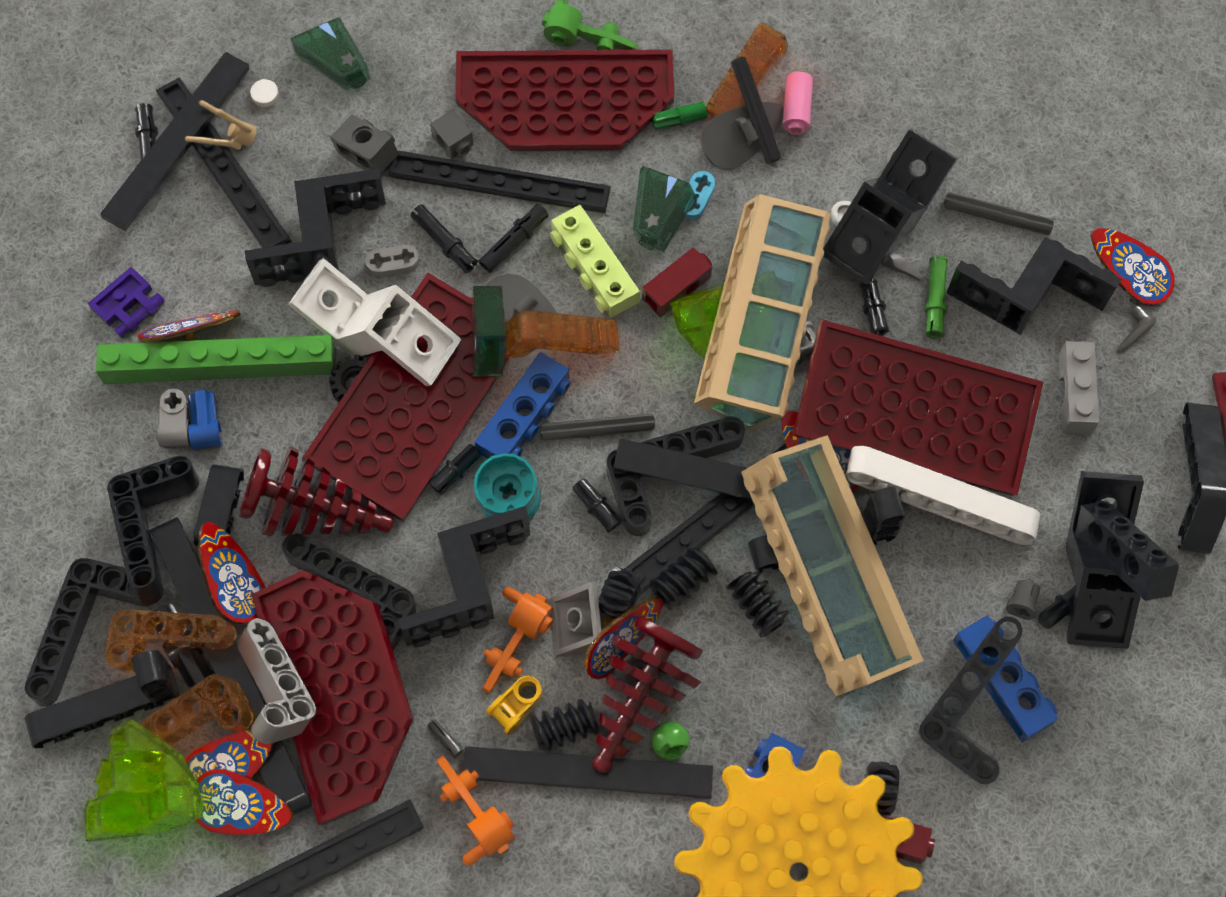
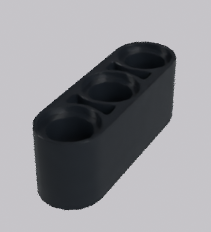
M216 464L211 466L193 538L195 546L201 547L202 526L206 522L216 524L230 535L234 517H232L233 509L237 508L241 490H238L240 480H244L243 469Z

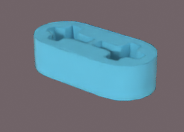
M699 171L691 177L679 204L680 214L686 220H697L703 215L715 189V178L711 173ZM703 180L707 181V186L703 187L701 193L697 192L698 183H701ZM693 199H697V209L694 208L692 212L688 211L687 205H691Z

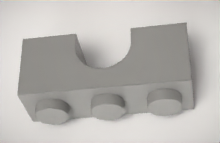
M1065 341L1058 354L1060 380L1065 381V396L1061 406L1062 433L1091 435L1099 424L1095 342Z

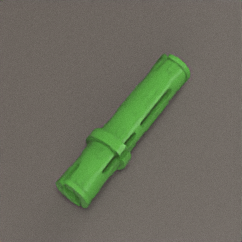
M936 255V262L934 256L929 259L928 303L925 304L924 312L927 314L925 335L932 339H937V332L939 333V338L944 336V316L948 312V306L945 304L948 259L942 255Z

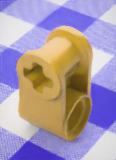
M532 676L519 678L486 710V714L489 717L493 716L505 728L504 733L506 735L511 734L522 724L526 717L542 701L543 693L539 681ZM527 686L534 687L537 690L535 696L531 699L522 698L520 692L523 688Z

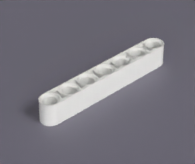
M855 446L851 449L845 476L849 482L872 491L895 487L900 501L1019 545H1032L1036 542L1040 513L1036 509L870 447Z

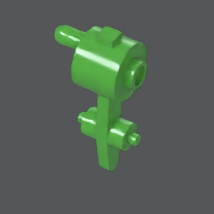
M556 0V4L550 8V12H545L542 26H545L543 34L546 39L554 44L570 46L576 42L577 37H582L597 43V50H614V48L636 50L637 48L636 42L618 35L619 28L614 22L604 24L602 30L581 24L583 19L581 12L575 7L568 5V0Z

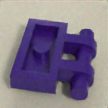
M130 267L94 297L88 305L108 326L118 319L121 324L114 331L122 339L129 332L133 333L139 328L138 324L147 316H153L157 313V308L165 300L159 293L148 299L145 295L152 290L150 284ZM136 303H139L141 307L129 316L126 311Z

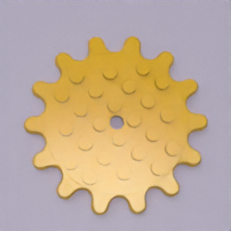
M780 746L770 751L768 755L769 768L767 773L761 778L748 776L737 765L726 767L722 773V780L728 790L726 802L717 807L710 806L704 802H696L690 807L688 812L690 821L703 832L704 839L702 845L695 850L681 851L674 859V866L680 874L691 875L699 881L700 892L697 897H896L902 892L918 890L923 882L920 871L913 867L901 865L896 857L898 846L909 840L914 834V825L911 820L905 817H898L892 820L882 818L877 810L878 801L885 792V783L882 778L871 775L867 776L857 785L851 786L846 784L840 776L841 757L833 750L821 753L814 768L807 771L799 770L793 763L790 751ZM797 862L804 863L807 866V876L802 880H793L790 876V867Z

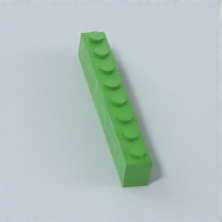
M332 335L97 345L96 372L103 384L331 374L332 368H335V345Z

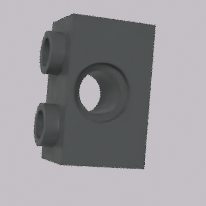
M352 114L330 136L337 153L365 170L379 168L381 174L399 155L394 143L395 138L388 131H380L367 119L361 120Z

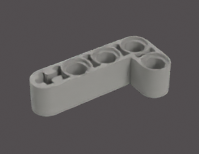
M253 619L249 622L238 640L237 647L267 702L253 723L251 731L256 740L268 744L301 734L316 713V707L271 624L263 619Z

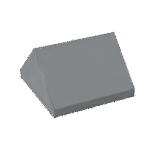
M593 581L550 598V606L554 607L551 618L554 619L552 629L555 656L590 653L595 643L602 636L597 585Z

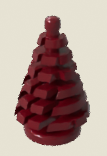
M289 446L277 480L268 478L272 455L269 450L260 449L246 487L239 517L251 518L257 508L260 497L266 496L271 498L263 524L265 525L262 530L263 535L272 536L275 533L286 502H288L282 525L284 527L281 532L282 536H291L294 533L303 510L301 509L302 507L306 508V514L302 521L301 535L312 534L320 512L325 515L319 532L321 534H331L337 517L342 519L339 534L348 535L354 522L360 524L358 534L368 533L371 527L385 533L391 531L394 525L393 517L384 513H375L376 505L370 500L366 502L364 508L359 507L361 501L360 492L352 489L347 502H343L342 498L345 494L346 484L338 478L334 482L330 497H326L330 472L324 467H321L312 487L313 491L309 492L315 462L308 456L303 460L294 486H291L299 456V450L292 446Z
M640 616L637 617L634 625L639 632L654 640V646L650 653L616 635L613 636V646L632 655V657L645 663V665L640 670L610 655L609 665L636 679V682L631 687L607 674L606 684L628 697L625 703L622 704L605 694L603 696L602 704L619 712L614 721L600 713L599 724L610 729L607 737L598 733L596 737V744L602 746L599 754H596L592 766L601 773L609 772L615 755L623 758L630 751L621 746L625 738L636 744L644 738V736L630 729L634 721L651 730L658 724V722L639 713L643 704L664 716L673 710L648 696L651 688L678 702H681L687 696L657 679L660 672L694 689L701 683L695 677L681 671L666 661L674 651L690 659L697 660L702 655L703 650Z

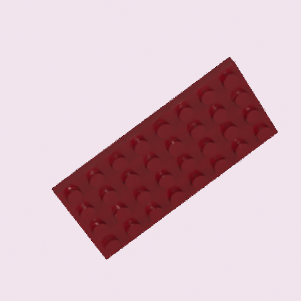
M430 273L426 274L411 298L462 339L433 384L425 386L384 351L373 353L302 457L303 461L308 456L315 462L314 469L319 471L321 467H324L330 472L331 479L335 481L338 478L343 481L347 489H354L360 492L362 498L367 501L370 500L377 507L404 522L428 485L429 480L436 473L526 332ZM419 337L417 347L423 353L427 351L428 344L423 337Z
M823 319L819 322L792 435L811 441L828 435L833 447L851 451L855 446L870 447L961 482L1016 496L1019 492L1044 382Z

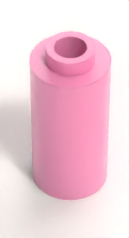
M792 72L786 77L783 128L792 135H801L810 129L813 77L805 72Z

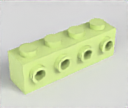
M581 205L551 220L552 232H550L552 242L557 248L560 246L566 253L564 257L571 269L576 267L580 273L579 280L586 291L591 289L595 295L594 302L601 313L606 311L608 316L612 318L639 303V289Z

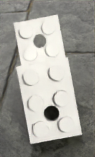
M324 258L318 261L288 304L323 334L332 335L333 341L353 358L354 355H360L361 357L378 351H384L425 386L433 384L462 340L397 285L366 294ZM324 292H328L333 296L334 304L332 307L324 305L322 301ZM419 337H423L427 341L428 348L425 353L421 352L417 347Z

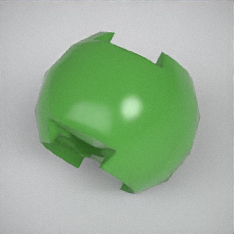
M666 721L659 724L660 727L651 735L652 750L657 756L670 761L680 758L681 754L688 749L690 744L688 731L680 723L674 721Z

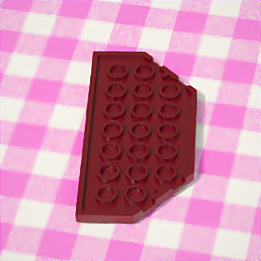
M673 50L456 51V104L510 151L621 150L652 122L655 113L666 110L674 102Z
M302 570L251 595L258 619L266 620L275 630L316 707V713L304 731L297 736H293V740L318 825H325L378 802L414 718L378 603Z

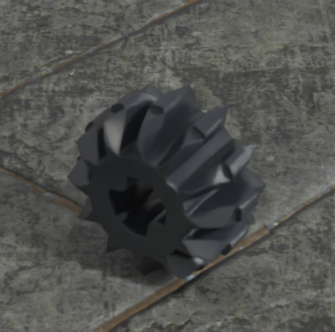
M615 567L609 573L601 589L599 611L615 620H621L630 614L639 598L638 595L642 583L641 577L627 568Z
M871 762L866 768L865 778L875 775L884 781L885 792L878 801L877 810L881 815L890 816L895 810L899 793V769L897 765H891L888 762Z

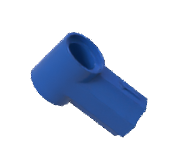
M206 390L194 391V393L189 395L191 424L188 425V433L192 450L223 446L219 436L222 429L217 418L214 392Z

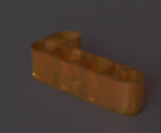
M761 22L739 53L738 57L745 56L747 58L756 86L770 65H777L776 61L781 55H785L788 49L787 38L784 34ZM732 66L707 103L706 111L713 117L745 105Z
M523 311L517 313L502 326L503 344L505 335L506 345L504 346V354L510 358L527 356L535 349L597 355L612 354L620 350L617 321L613 319L541 311Z
M120 610L113 615L110 622L105 659L110 666L124 673H134L131 659L137 654L145 652L146 644L226 649L234 643L236 630L229 622L215 615ZM133 620L132 629L125 632L126 625ZM163 622L162 630L155 634L156 626ZM192 624L193 629L191 633L184 637L185 628ZM207 630H209L210 632H220V633H215V635L213 636V635L209 634V633L207 632ZM128 650L127 659L120 663L121 655Z
M213 674L132 727L125 736V746L132 754L153 757L213 717L223 729L236 732L247 731L254 723V711L236 680ZM224 684V692L219 697L218 689ZM196 701H198L199 708L197 712L193 714V705ZM236 710H238V719L233 724L232 715ZM172 718L173 726L168 731L167 724L169 720Z

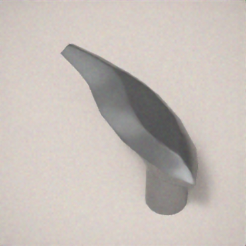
M889 252L882 263L895 271L907 274L919 281L922 278L909 262L895 253Z
M1141 306L1136 307L1132 311V315L1139 322L1119 345L1117 352L1122 351L1149 331L1155 324L1157 317L1149 316Z

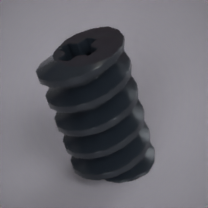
M689 548L686 551V557L679 556L677 564H669L668 572L661 571L659 579L652 578L650 580V587L658 599H662L664 606L671 611L672 609L669 604L671 601L680 606L682 604L679 598L680 594L689 599L691 595L688 587L698 591L700 589L697 583L698 579L707 584L709 580L706 572L714 576L718 575V572L704 552L699 549Z
M761 570L750 571L734 579L728 584L727 589H735L732 594L734 600L742 599L739 603L740 609H749L745 616L749 620L755 619L752 626L756 630L762 629L759 637L764 638L784 624V619L789 614V611L778 612L777 609L782 604V601L771 602V598L776 592L774 590L764 591L769 583L767 580L757 581L762 574Z
M578 699L576 710L571 703H566L565 713L559 707H554L553 717L547 711H542L541 721L534 714L530 715L531 726L539 750L540 745L543 744L548 751H551L553 740L560 747H563L565 736L572 743H575L576 732H579L584 739H587L588 728H591L595 735L599 734L598 723L590 701L587 706L582 699Z

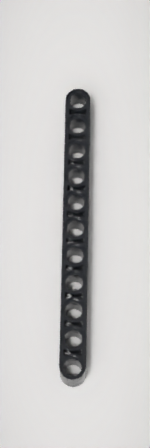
M175 517L150 529V533L241 731H250L266 704L238 650L237 642L230 631L231 629L225 616L214 602L206 575L194 554L195 552L183 530V526L179 518ZM281 740L272 743L268 756L259 770L268 790L272 791L284 802L290 810L292 817L312 807V803L305 792L306 790L298 773H296L293 767V762Z

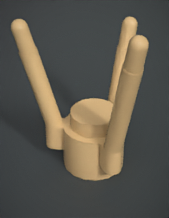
M203 100L199 101L202 107L231 123L228 129V136L231 137L232 141L186 136L185 141L227 146L240 150L242 145L249 147L253 143L257 131L255 126L238 120Z

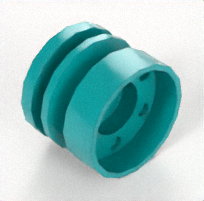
M502 453L491 456L481 464L475 474L474 490L483 513L487 517H491L525 506L529 520H531L540 507L541 492L534 469L527 460L516 454ZM513 490L515 496L510 495L508 499H505L504 493L509 494Z

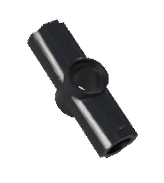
M173 604L162 605L155 609L149 616L150 622L164 643L162 647L175 669L178 668L191 693L194 695L210 688L216 682L214 675L201 655L203 652L196 643V639L191 631L186 629Z

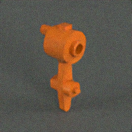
M511 587L503 589L502 595L516 604L508 621V625L514 628L516 632L504 651L494 647L492 650L486 649L483 654L487 657L485 663L493 667L482 688L488 694L491 693L502 674L513 678L515 674L521 676L523 669L520 668L521 661L513 656L524 637L528 636L536 640L541 633L545 635L554 621L551 618L554 607L547 604L548 599L539 593L533 596L528 592L522 594Z
M444 756L438 758L436 762L449 780L448 783L441 787L443 793L439 795L442 802L449 800L452 804L459 798H462L475 817L466 825L478 842V845L463 856V863L471 866L485 855L491 857L496 852L499 855L505 853L510 849L508 844L515 839L510 830L514 827V824L505 811L499 814L493 806L485 812L480 809L469 793L470 790L478 786L475 780L479 778V775L476 771L470 774L466 769L457 775Z

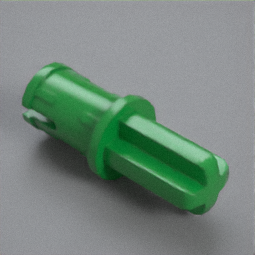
M701 101L683 107L676 105L674 109L655 113V117L652 119L655 129L678 124L682 127L687 122L707 119L705 103Z

